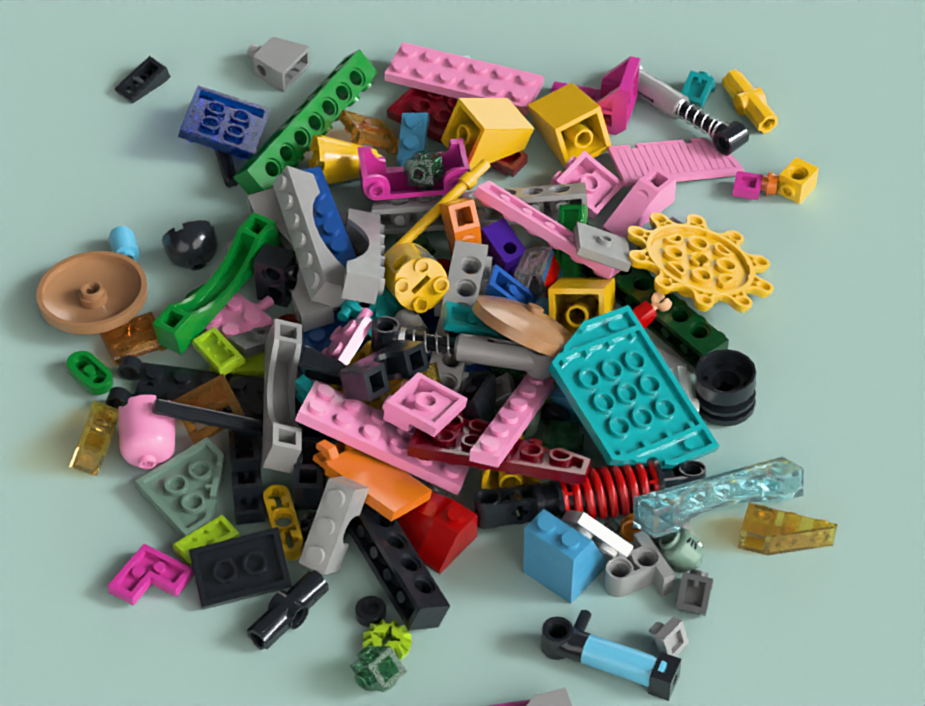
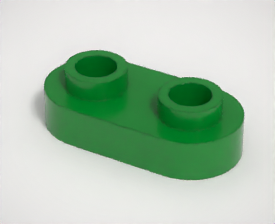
M77 351L68 357L67 368L70 376L89 393L102 395L109 392L113 387L111 371L88 351Z

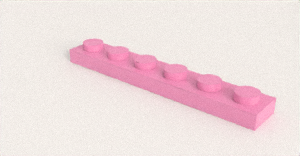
M487 181L477 186L473 196L481 200L484 206L496 209L503 214L505 219L517 222L525 227L529 234L541 237L552 248L562 250L570 255L573 261L585 264L593 269L597 276L610 279L620 272L618 269L577 256L574 232L493 182Z
M526 374L471 448L469 461L499 467L553 391L555 379H536Z

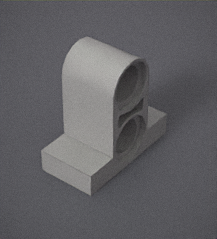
M645 530L634 534V547L627 557L619 555L610 559L606 564L604 588L611 596L623 597L653 584L662 596L673 592L675 573Z

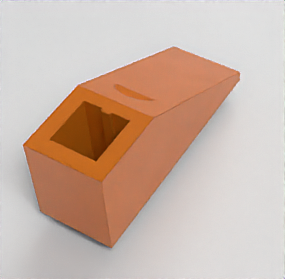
M463 197L439 204L451 256L453 255L456 240L482 244L480 223L474 199Z

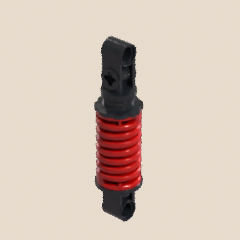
M651 457L650 460H647L646 468L641 463L635 464L634 467L628 464L623 466H599L597 469L590 467L584 485H570L562 481L549 480L546 483L532 481L531 484L479 490L473 496L474 513L478 515V527L483 529L531 522L543 509L560 520L567 510L584 512L593 519H596L597 512L600 520H605L608 514L612 519L617 518L619 512L621 516L627 517L630 510L631 513L640 514L641 505L645 514L664 513L666 503L698 500L705 496L706 466L700 461L689 460L672 469H661L657 457Z

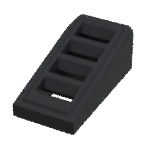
M148 56L115 88V91L131 103H135L164 84L171 77L167 67L151 56ZM131 88L134 92L130 94L126 90Z
M305 346L300 362L301 375L304 374L307 378L343 387L339 371L346 367L319 351Z

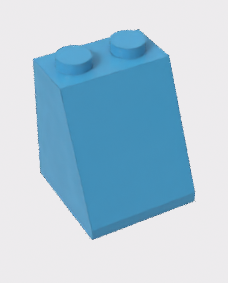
M544 509L524 528L523 572L570 604L606 568L608 561L591 539Z

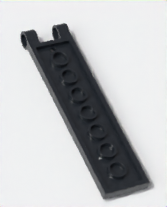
M125 355L120 360L117 373L126 380H139L135 393L131 394L123 387H113L110 389L106 399V406L115 412H118L119 406L127 405L128 399L131 397L156 395V399L169 400L263 420L264 378L227 374L221 378L217 372L145 363L136 356ZM295 387V414L297 416L302 404L296 398L297 392Z

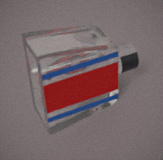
M548 244L542 245L541 248L525 250L514 272L515 279L534 292L537 298H549L548 288L559 278L563 277L562 270L555 256L556 249Z

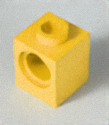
M796 157L780 173L777 193L800 204L816 187L819 168Z

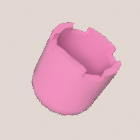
M156 395L131 397L128 399L127 405L118 407L120 453L129 464L146 470L158 467L168 461L175 450L176 419L156 415L152 412Z

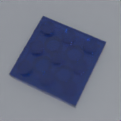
M198 85L181 125L178 137L237 156L241 159L249 160L256 153L271 109Z

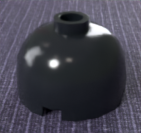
M190 221L182 224L184 229L175 232V229L172 228L163 235L162 243L170 261L179 267L193 271L200 270L206 266V263L214 257L217 251V235L214 226H211L208 221Z

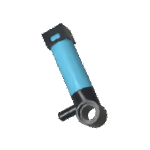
M588 610L580 611L574 626H572L569 620L559 616L551 617L544 622L541 648L548 658L554 660L568 658L647 686L649 687L648 694L669 701L680 676L681 658L664 652H660L659 656L656 657L585 632L592 617Z

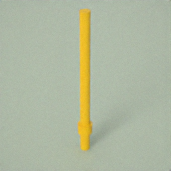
M482 159L470 172L466 171L458 179L459 182L390 249L399 244L412 243L441 215L439 204L456 200L466 190L470 191L478 183L477 179L490 168V164L485 159Z

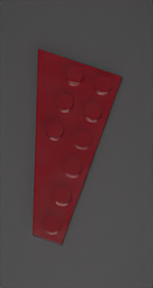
M410 87L387 109V118L401 124L402 113H428L427 137L442 143L441 138L458 99ZM522 150L490 163V167L514 177L528 163V155Z
M462 412L450 421L435 437L417 428L408 444L407 456L416 457L420 460H434L446 462L450 465H465L476 467L480 470L501 471L509 475L531 476L540 480L550 479L562 481L570 485H584L590 471L591 459L562 448L550 450L542 447V441L531 438L530 441L519 438L499 467L469 461L471 448L489 426L490 422L482 419L468 420L462 417Z

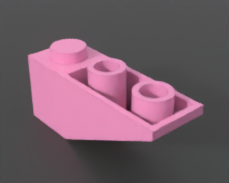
M655 166L636 182L603 225L602 230L627 238V230L630 226L643 227L649 222L651 213H660L674 202L676 178Z

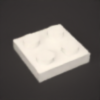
M567 510L561 519L591 539L605 556L608 554L614 558L616 555L627 557L634 547L584 512Z

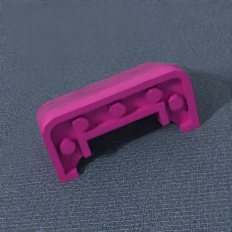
M463 138L450 139L448 149L443 153L437 152V164L386 168L385 156L376 157L372 153L371 146L358 147L360 186L362 192L371 200L445 195L459 182L458 179L466 171L470 172Z

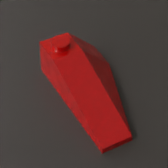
M435 492L431 493L430 500L396 519L423 563L439 575L477 538L478 515L457 501Z

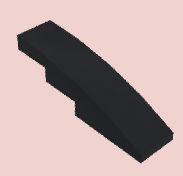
M234 430L228 431L236 525L266 522L258 435Z

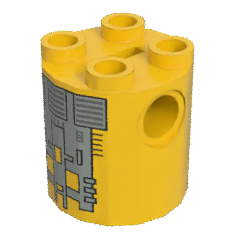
M403 243L396 245L385 255V286L402 306L417 313H425L440 303L444 294L449 289V281L441 264L426 249L418 244Z

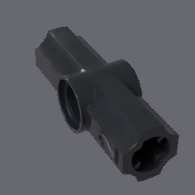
M315 570L312 572L308 571L287 592L281 590L273 596L268 605V610L247 629L248 637L255 646L261 650H268L289 628L294 630L303 624L308 616L309 609L329 590V585L323 576Z

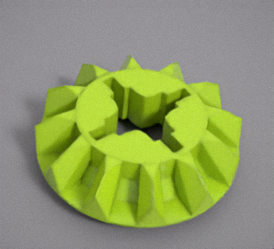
M382 618L378 624L370 623L369 629L363 632V650L370 659L378 663L389 664L398 662L409 653L412 646V636L408 632L407 627L398 624L396 619L392 622H385ZM391 634L392 641H388L384 648H382V639Z

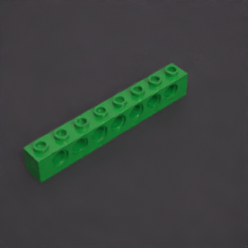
M360 49L346 56L233 176L248 195L274 188L273 183L276 177L282 173L286 166L296 167L305 159L304 153L306 151L309 152L313 135H326L333 128L331 124L334 121L340 120L347 113L345 110L347 106L350 107L360 99L358 94L366 91L373 85L372 79L378 74V71Z

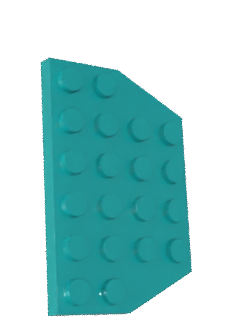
M629 305L583 321L548 367V370L608 465L623 466L628 464L634 467L635 464L641 463L646 468L647 460H650L651 457H657L661 469H672L685 461L697 460L709 455L720 447Z

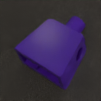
M502 218L482 228L481 242L484 245H488V256L493 257L492 266L498 265L524 285L525 264L528 253L510 225Z

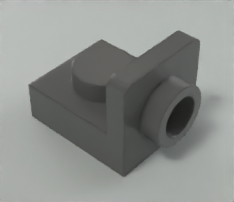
M692 569L690 573L683 572L675 610L706 616L713 587V578H709L707 572Z

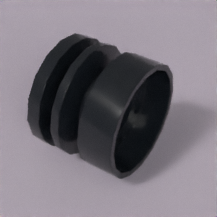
M730 349L715 350L704 355L698 361L695 369V394L699 401L700 416L709 423L719 426H733L746 421L753 414L756 406L755 364L747 355Z

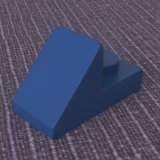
M498 265L492 266L486 284L487 295L504 297L527 305L529 303L535 304L537 295Z

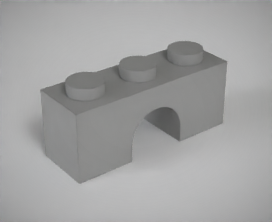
M345 476L328 479L299 560L300 564L323 575L340 571L349 543L343 541L344 532L349 522L355 516H360L369 487Z

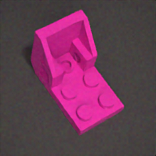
M630 56L603 76L601 90L576 85L601 107L608 134L617 135L627 129L638 97L640 58ZM554 81L550 93L564 87L568 83Z

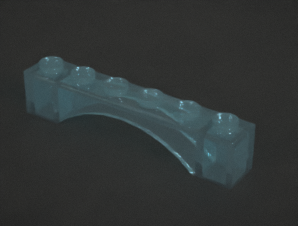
M779 457L633 497L634 526L651 537L657 538L680 531L683 525L695 516L715 508L751 502H783L803 496L804 468L784 457Z

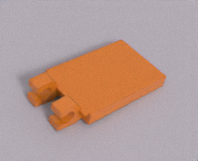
M324 439L316 444V449L321 452L315 454L313 460L325 469V475L329 478L345 476L369 487L365 503L391 522L430 500L432 493L430 488L393 465L343 442L332 444Z

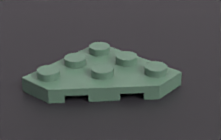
M206 437L135 480V485L139 492L182 538L214 518L225 465L224 453Z

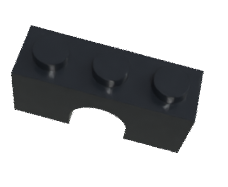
M397 340L340 370L339 374L346 399L371 401L390 391L388 381L411 379L418 372L423 373L430 368L423 341Z
M297 422L299 427L302 428L301 453L297 459V464H294L293 471L294 509L318 510L326 487L325 469L313 460V457L321 452L316 449V444L324 439L328 441V436Z

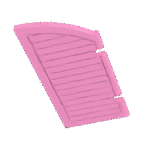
M705 137L692 138L690 143L686 144L681 139L635 144V148L632 149L629 144L608 146V152L624 187L634 186L641 177L655 166L676 178V182L736 176L737 171L745 172L741 164L731 154L729 156L722 155L717 151L713 142Z

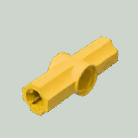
M736 69L728 71L727 75L722 78V86L733 98L736 112L741 116L746 115L756 129L762 131L763 134L771 132L778 124V117L766 104L763 90L760 87L753 88L744 75Z

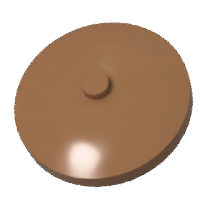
M89 251L70 256L52 266L41 278L37 287L36 298L42 317L51 326L72 334H97L118 328L133 319L146 303L148 284L144 270L130 257L111 251Z
M479 295L472 307L474 314L498 333L527 348L551 357H556L573 336L564 326L543 313V308L533 303L527 305L504 297Z

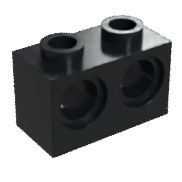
M265 243L253 261L257 299L262 300L269 296L273 299L275 305L287 308L292 301V293L297 284L299 266L296 264L295 251Z

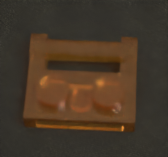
M342 110L338 119L345 126V131L351 134L352 143L375 146L385 149L386 152L391 154L398 153L399 139L383 120Z
M152 312L134 317L118 328L100 333V337L116 367L119 366L121 358L125 355L139 357L156 350L161 352L167 350V348L159 345L152 324L156 320Z
M224 374L172 401L215 411L230 405L233 411L230 414L247 417ZM182 420L194 444L224 430V428L208 425L198 431L195 422Z

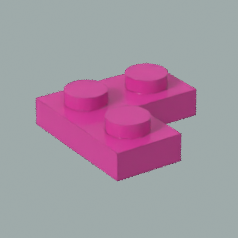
M143 544L108 584V591L110 594L133 606L151 585L177 597L194 577L193 568Z

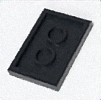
M278 527L189 549L203 610L292 587Z

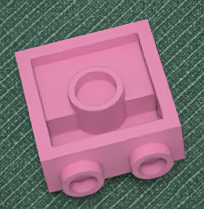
M586 151L578 158L572 156L564 166L566 171L562 173L559 170L550 181L552 185L585 182L588 216L592 219L602 211L624 186L622 181Z
M418 372L410 380H405L394 395H389L386 398L382 407L384 410L383 419L406 432L416 427L435 437L466 407L467 398Z

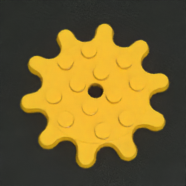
M654 212L649 217L650 226L654 230H646L638 226H630L627 230L628 240L643 249L630 251L629 260L631 261V266L638 269H646L656 274L654 289L658 293L666 295L677 291L681 296L691 297L695 308L699 311L706 312L714 306V303L722 301L730 305L737 312L745 313L753 304L746 294L766 298L774 290L770 282L761 279L755 274L765 272L770 266L769 260L761 255H751L744 252L740 248V245L744 242V237L739 232L728 230L725 233H716L711 231L706 226L705 219L699 215L690 214L687 216L685 224H677L664 214Z

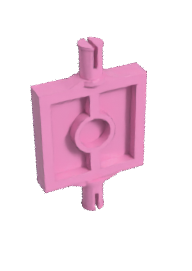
M236 293L202 333L215 327L228 340V337L251 331L253 328L273 324L272 318L264 313V311L274 306V301L271 297L266 296V298L258 303H253L241 294Z
M363 307L356 320L352 319L344 327H337L330 336L331 344L321 353L347 367L372 327V320L369 319L373 314L372 311ZM317 381V382H319V383H321V384H325V385H329V384H330V383H326V382H322V381Z

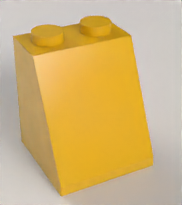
M572 82L528 104L535 128L563 166L566 165L572 156L578 158L586 151L595 158L608 151V146H611L601 107Z
M459 98L443 133L441 142L448 149L450 139L463 138L471 171L482 159H485L490 164L525 150L534 127L508 98Z
M602 277L559 278L548 288L549 316L574 335L583 321L615 309V277L610 279Z

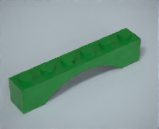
M256 212L250 215L237 230L226 257L208 282L190 297L180 302L169 304L152 323L159 345L180 355L183 354L191 345V341L199 336L254 274L253 261L265 243L274 246L281 244L275 221Z

